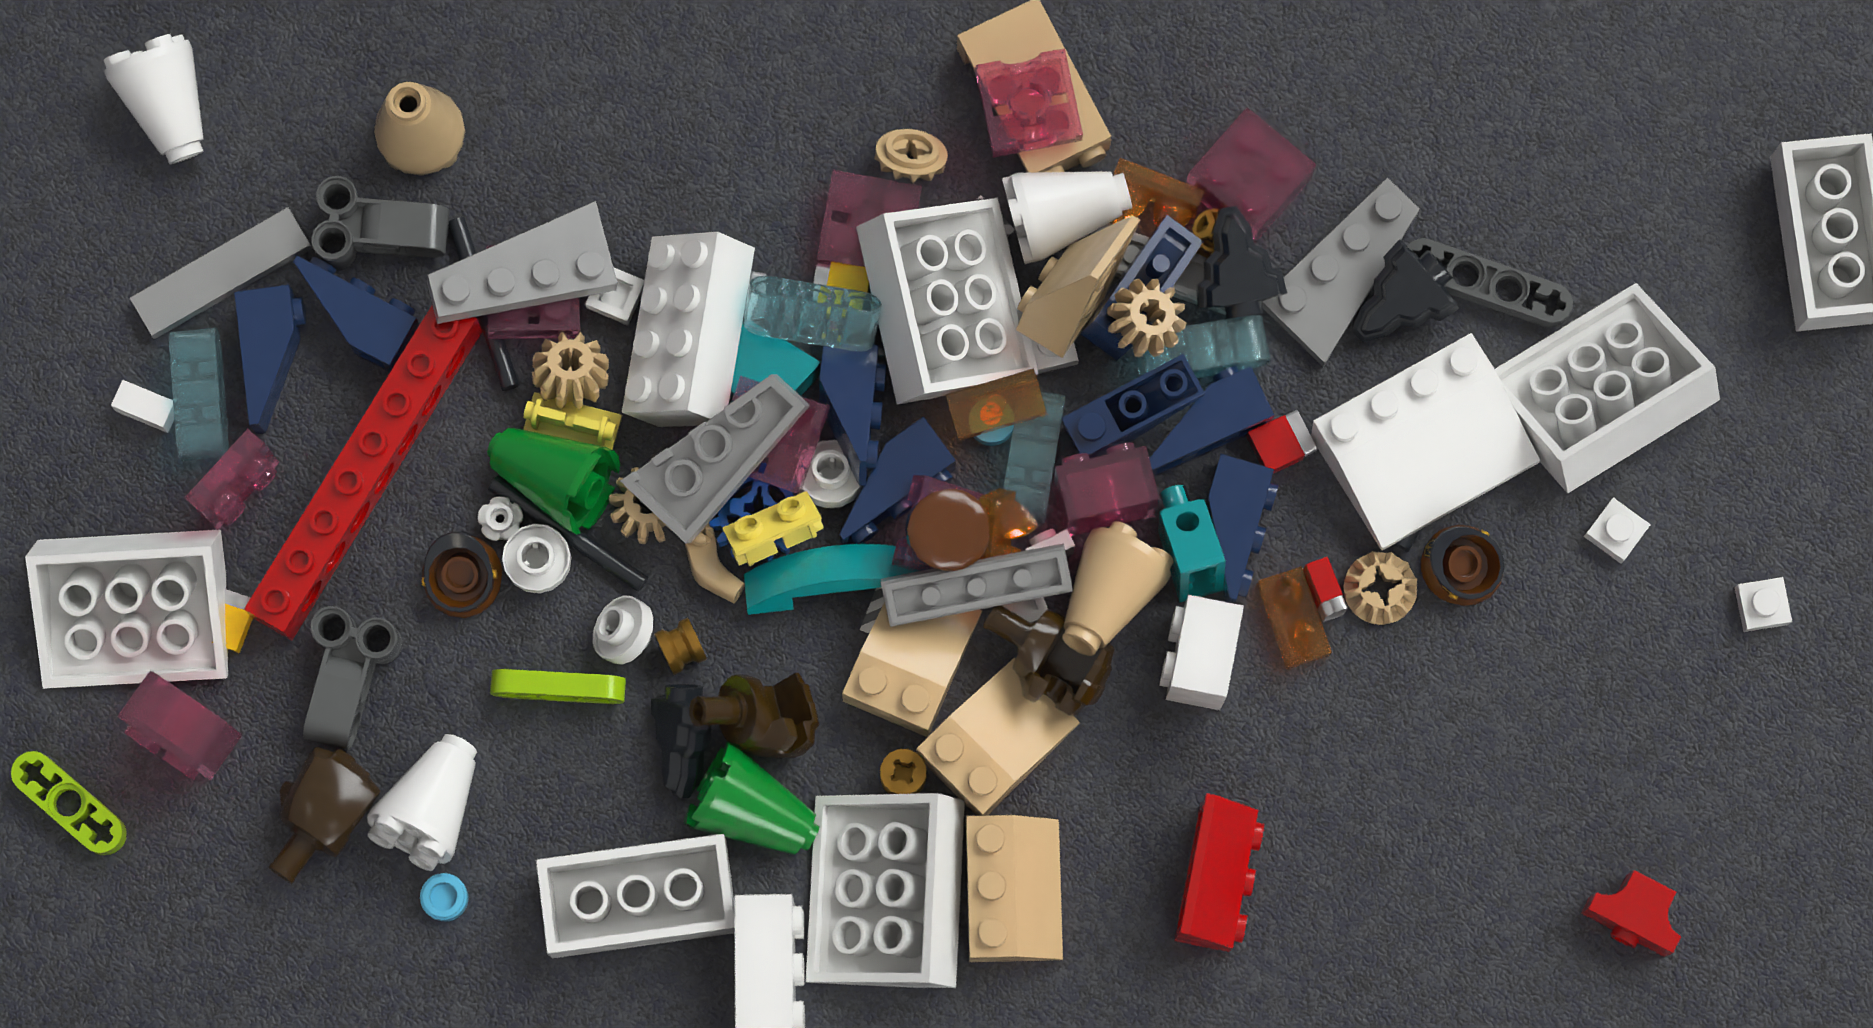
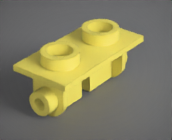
M534 392L532 401H528L525 407L524 419H526L523 430L604 446L613 450L622 415L583 405L578 410L573 402H567L560 410L556 405V398L544 401L540 393Z
M805 491L796 496L787 497L781 502L757 513L744 516L738 521L722 527L733 548L732 552L738 565L748 563L751 566L762 559L778 553L774 540L782 537L788 549L810 538L817 537L816 532L824 529L821 522L820 513L808 492Z

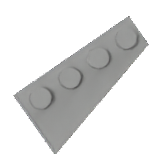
M1387 178L1284 277L1287 294L1261 301L1262 308L1324 367L1361 304L1374 286L1375 277L1385 267L1383 256L1399 239L1402 240L1420 209Z
M596 201L433 272L427 278L437 324L616 291L618 284Z
M771 374L724 407V410L694 428L683 439L657 454L650 462L637 471L630 473L620 482L686 544L692 543L809 408L810 404L780 376Z

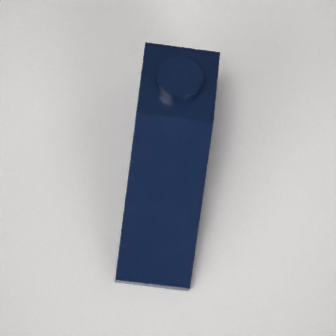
M1166 215L1080 334L1115 360H1118L1133 344L1130 343L1123 349L1118 348V342L1123 337L1121 332H1108V326L1116 321V319L1107 314L1108 307L1113 303H1117L1114 296L1120 288L1129 290V284L1136 279H1140L1145 286L1152 279H1158L1160 292L1162 293L1168 288H1172L1204 241ZM1142 311L1140 314H1143V315L1146 316V315H1147V312Z
M289 285L234 292L249 425L256 434H264L267 431L301 340L299 325L306 324V310L303 298H296Z
M1233 366L1212 377L1214 383L1205 389V395L1196 400L1146 462L1143 473L1147 480L1247 436L1249 431L1273 420L1274 413L1251 366L1241 371L1238 370L1237 366Z

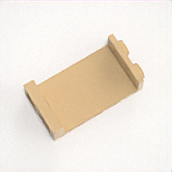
M1030 0L957 35V50L964 64L971 63L1020 157L1026 173L1065 172V170L1080 163L1082 167L1091 166L1106 156L1105 151L1110 148L1111 135L1040 0Z

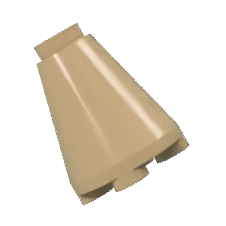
M404 82L393 87L387 95L377 114L374 133L378 149L390 167L403 173L425 175L438 172L442 168L450 167L455 163L463 145L465 127L461 111L449 96L432 87L414 82Z
M1114 521L1110 528L1092 529L1084 542L1064 622V629L1066 631L1062 636L1064 642L1070 648L1084 655L1093 656L1098 649L1104 648L1163 589L1171 576L1170 568L1174 563L1171 555L1160 548L1150 547L1148 544L1137 539L1135 530L1125 523Z

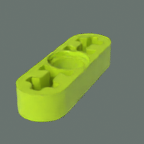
M496 669L492 670L490 695L512 699L621 704L624 703L626 679L619 676Z
M30 751L23 753L14 761L11 777L15 786L87 849L99 855H111L121 849L126 840V827L122 820L53 760L40 752ZM43 763L44 766L40 771L41 774L54 784L59 776L63 780L54 785L49 792L36 781L32 780L26 784L25 781L29 775L25 768L29 764L37 767ZM65 791H76L81 797L79 811L72 816H62L56 807L58 797ZM48 792L45 801H43L41 796ZM95 806L97 811L90 814L92 807ZM88 816L103 826H107L111 822L113 826L109 832L113 839L109 843L101 840L95 844L93 841L96 839L97 834L85 823H82L79 831L75 826L83 822Z

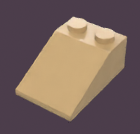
M1133 215L1070 244L1059 260L1052 256L1038 278L1042 284L1038 289L1030 286L1017 307L1023 314L1016 330L1063 358L1104 300L1140 219Z
M884 602L843 690V702L925 737H929L982 610L979 609L890 627Z
M1015 658L956 709L917 747V754L923 759L925 765L960 800H964V804L977 816H988L1080 724L1074 716H1069L1055 707V703L1044 694L1036 702H1031L1023 697L1019 676L1013 669Z

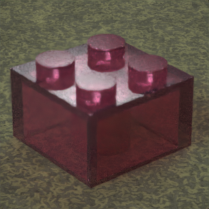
M1247 107L1188 173L1185 189L1209 209L1237 206L1251 226L1255 244L1310 182L1317 164Z
M1123 443L1108 448V455L1090 459L1088 453L1076 454L1062 459L1063 465L1055 467L1053 489L1063 529H1067L1070 536L1088 533L1096 528H1109L1114 521L1126 524L1155 516L1160 498L1146 446L1135 448L1134 443Z
M151 670L117 716L129 725L124 731L126 735L155 755L160 748L166 750L167 752L162 759L193 781L198 774L211 781L243 736L228 722Z

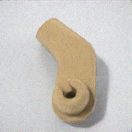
M708 523L692 543H685L692 575L695 581L706 590L735 603L740 597L745 583L728 571L720 562L714 529Z

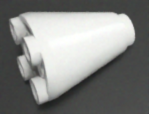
M167 34L147 41L145 43L147 51H137L130 54V51L127 50L105 58L106 69L104 73L107 80L161 155L166 154L169 164L186 160L204 152L200 144L204 139L193 49L189 40H185L183 35L171 37V34Z
M1112 172L1017 173L1002 178L1025 264L1046 259L1121 217L1123 210L1133 208L1124 173L1113 176Z
M445 734L441 742H435L371 809L367 816L368 824L371 826L368 837L379 846L392 849L395 846L410 854L409 860L413 864L428 871H433L437 863L445 864L450 862L456 849L475 769L474 757L477 754V750L464 739L455 735Z

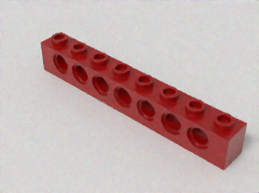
M433 305L430 307L245 606L244 610L253 619L291 641L294 639L481 335L482 328L476 317L437 324Z

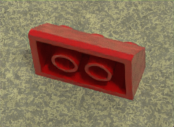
M1206 793L1199 807L1174 941L1230 952L1233 949L1234 941L1243 942L1247 915L1239 914L1242 896L1251 897L1256 869L1248 868L1251 850H1260L1264 831V824L1256 822L1257 809Z

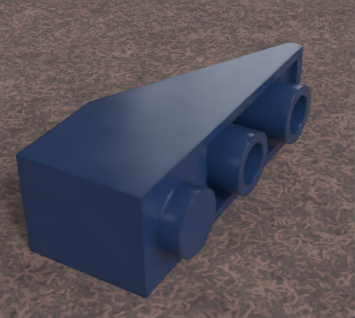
M296 256L293 262L355 355L391 372L420 325L417 318L414 317L416 311L395 298H391L390 302L387 303L375 297L376 290L357 278L352 277L350 282H347L335 276L336 269L319 258L312 257L310 262Z
M824 341L819 381V405L844 456L848 460L858 485L866 486L867 469L877 468L879 441L871 440V430H880L883 402L874 401L875 391L884 392L886 364H878V345Z
M1183 353L1061 419L1066 432L1086 467L1126 446L1204 396L1205 392Z
M924 417L885 444L877 460V468H873L866 481V486L863 487L839 534L841 545L853 542L855 544L866 543L879 532L876 526L889 516H892L894 520L901 518L911 511L916 504L913 499L926 490H929L930 493L939 491L953 480L954 477L951 473L956 468V460Z
M1221 454L1206 506L1226 561L1223 588L1225 602L1235 604L1237 596L1247 597L1254 571L1247 570L1246 565L1250 552L1255 554L1260 552L1266 528L1258 526L1263 509L1272 510L1279 485L1271 483L1274 469Z

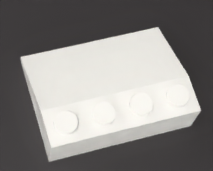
M998 198L884 213L856 226L897 404L942 397L1038 375L1031 339L1016 330L1023 312L1017 309L1021 296Z
M1637 283L1495 369L1540 462L1567 493L1720 400L1715 366Z
M1472 333L1313 420L1311 437L1382 551L1540 462L1496 370Z
M221 530L37 540L25 556L43 688L223 679L228 677V649L226 648L225 627L226 569Z
M939 793L815 797L816 817L814 823L819 825L820 828L813 842L806 982L913 988H956L964 800Z

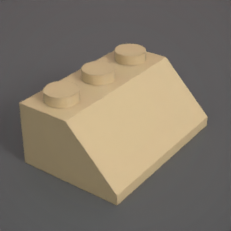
M1017 815L966 816L969 962L1063 960L1059 820Z

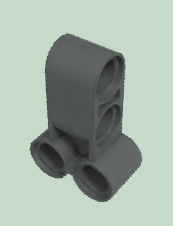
M331 176L323 180L318 186L316 200L326 221L320 223L314 229L311 237L312 247L319 259L330 264L336 270H343L349 267L354 262L357 252L426 258L445 256L450 213L448 208L430 203L359 198L353 183L341 176ZM343 193L351 197L347 206L342 209L334 210L327 206L330 198L336 194ZM332 237H340L346 240L344 248L338 253L330 254L323 251L325 242Z
M327 606L315 613L311 620L310 630L312 636L325 648V652L307 712L303 738L350 750L358 732L376 664L393 662L402 651L403 640L400 632L383 618L373 617L367 619L358 627L356 621L345 610L337 606ZM333 619H343L346 625L343 636L334 641L326 640L324 636L326 624ZM378 630L389 631L390 643L388 647L380 652L370 651L368 647L370 636Z

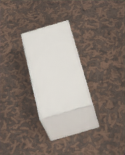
M122 380L111 404L116 412L167 433L180 408L175 401Z

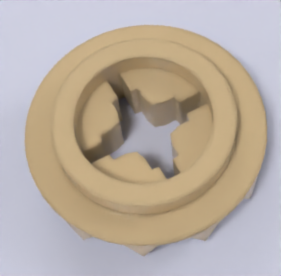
M899 129L884 134L878 140L875 151V160L880 162L881 171L893 172L895 180L902 177L909 178L912 183L917 178L931 181L935 174L943 173L948 157L946 147L939 139L931 134L914 129ZM907 151H910L914 159L908 158Z
M1372 551L1357 559L1349 568L1344 580V596L1349 608L1360 619L1377 625L1390 624L1403 618L1414 605L1417 598V578L1414 576L1409 563L1395 556L1392 552ZM1376 570H1378L1379 575H1382L1384 582H1399V585H1395L1394 588L1387 592V606H1384L1383 599H1380L1378 592H1362V590L1374 584L1375 575L1377 574Z

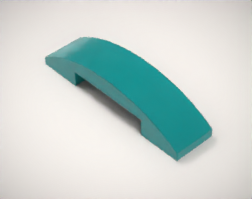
M846 544L796 552L771 560L744 574L747 613L751 615L794 610V597L881 588L882 578L928 570V564L920 560L913 553L912 549L891 545Z

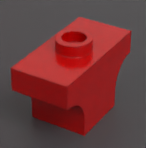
M1635 870L1625 876L1619 890L1615 894L1603 895L1596 892L1591 895L1581 914L1612 929L1610 936L1616 941L1632 948H1636L1639 943L1664 957L1674 952L1681 938L1672 929L1668 919V910L1676 891Z

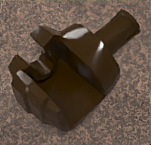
M1002 605L995 606L987 617L983 628L992 631L1018 647V655L1014 661L1013 669L1019 676L1024 698L1031 702H1036L1044 694L1055 703V707L1069 716H1075L1086 705H1093L1098 702L1112 671L1111 662L1115 649L1110 643L1104 648L1098 649L1093 656L1084 655L1073 650L1064 642L1062 636L1066 631L1064 629L1065 617L1046 610L1038 621L1035 620L1032 624Z
M793 673L774 686H763L760 679L748 675L735 674L729 677L721 686L718 696H696V698L691 700L689 706L690 719L695 726L719 725L729 743L736 746V748H740L744 753L755 756L795 758L804 755L814 745L815 729L820 726L809 684L804 682L799 673Z
M315 747L302 765L295 782L285 781L279 790L281 800L279 818L290 828L292 836L268 868L286 882L293 884L296 876L315 851H322L332 857H337L350 839L351 832L381 791L371 780L370 774L357 764L356 760L341 749L331 752Z

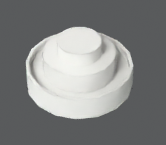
M837 440L821 441L810 446L801 456L797 467L799 487L802 492H808L815 505L824 508L842 507L851 503L861 493L863 486L858 485L848 460L844 456Z
M540 524L521 527L513 533L504 546L502 557L505 572L513 584L531 593L551 591L560 585L570 571L572 559L568 543L563 536L555 529Z
M623 595L612 600L600 613L593 630V645L596 653L613 664L623 665L633 661L642 653L651 640L653 615L650 607L633 596Z

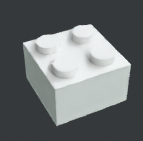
M1188 595L1184 607L1176 606L1168 636V641L1176 642L1175 652L1167 651L1159 686L1168 687L1166 700L1215 710L1221 709L1228 693L1243 605Z

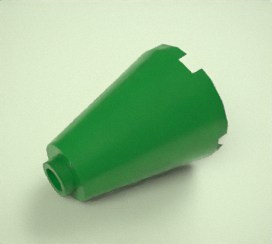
M511 427L502 433H497L492 438L487 450V455L490 457V467L564 529L576 535L581 534L579 527L582 526L590 529L603 514L609 503V496L613 494L615 489L614 486L608 484L611 471L619 474L620 470L619 455L607 447Z
M728 741L725 743V749L720 748L697 788V791H699L697 799L701 802L698 807L690 803L684 819V824L692 829L715 835L724 834L727 838L795 855L800 848L807 851L814 842L820 828L819 825L814 823L816 813L740 748H736V746Z

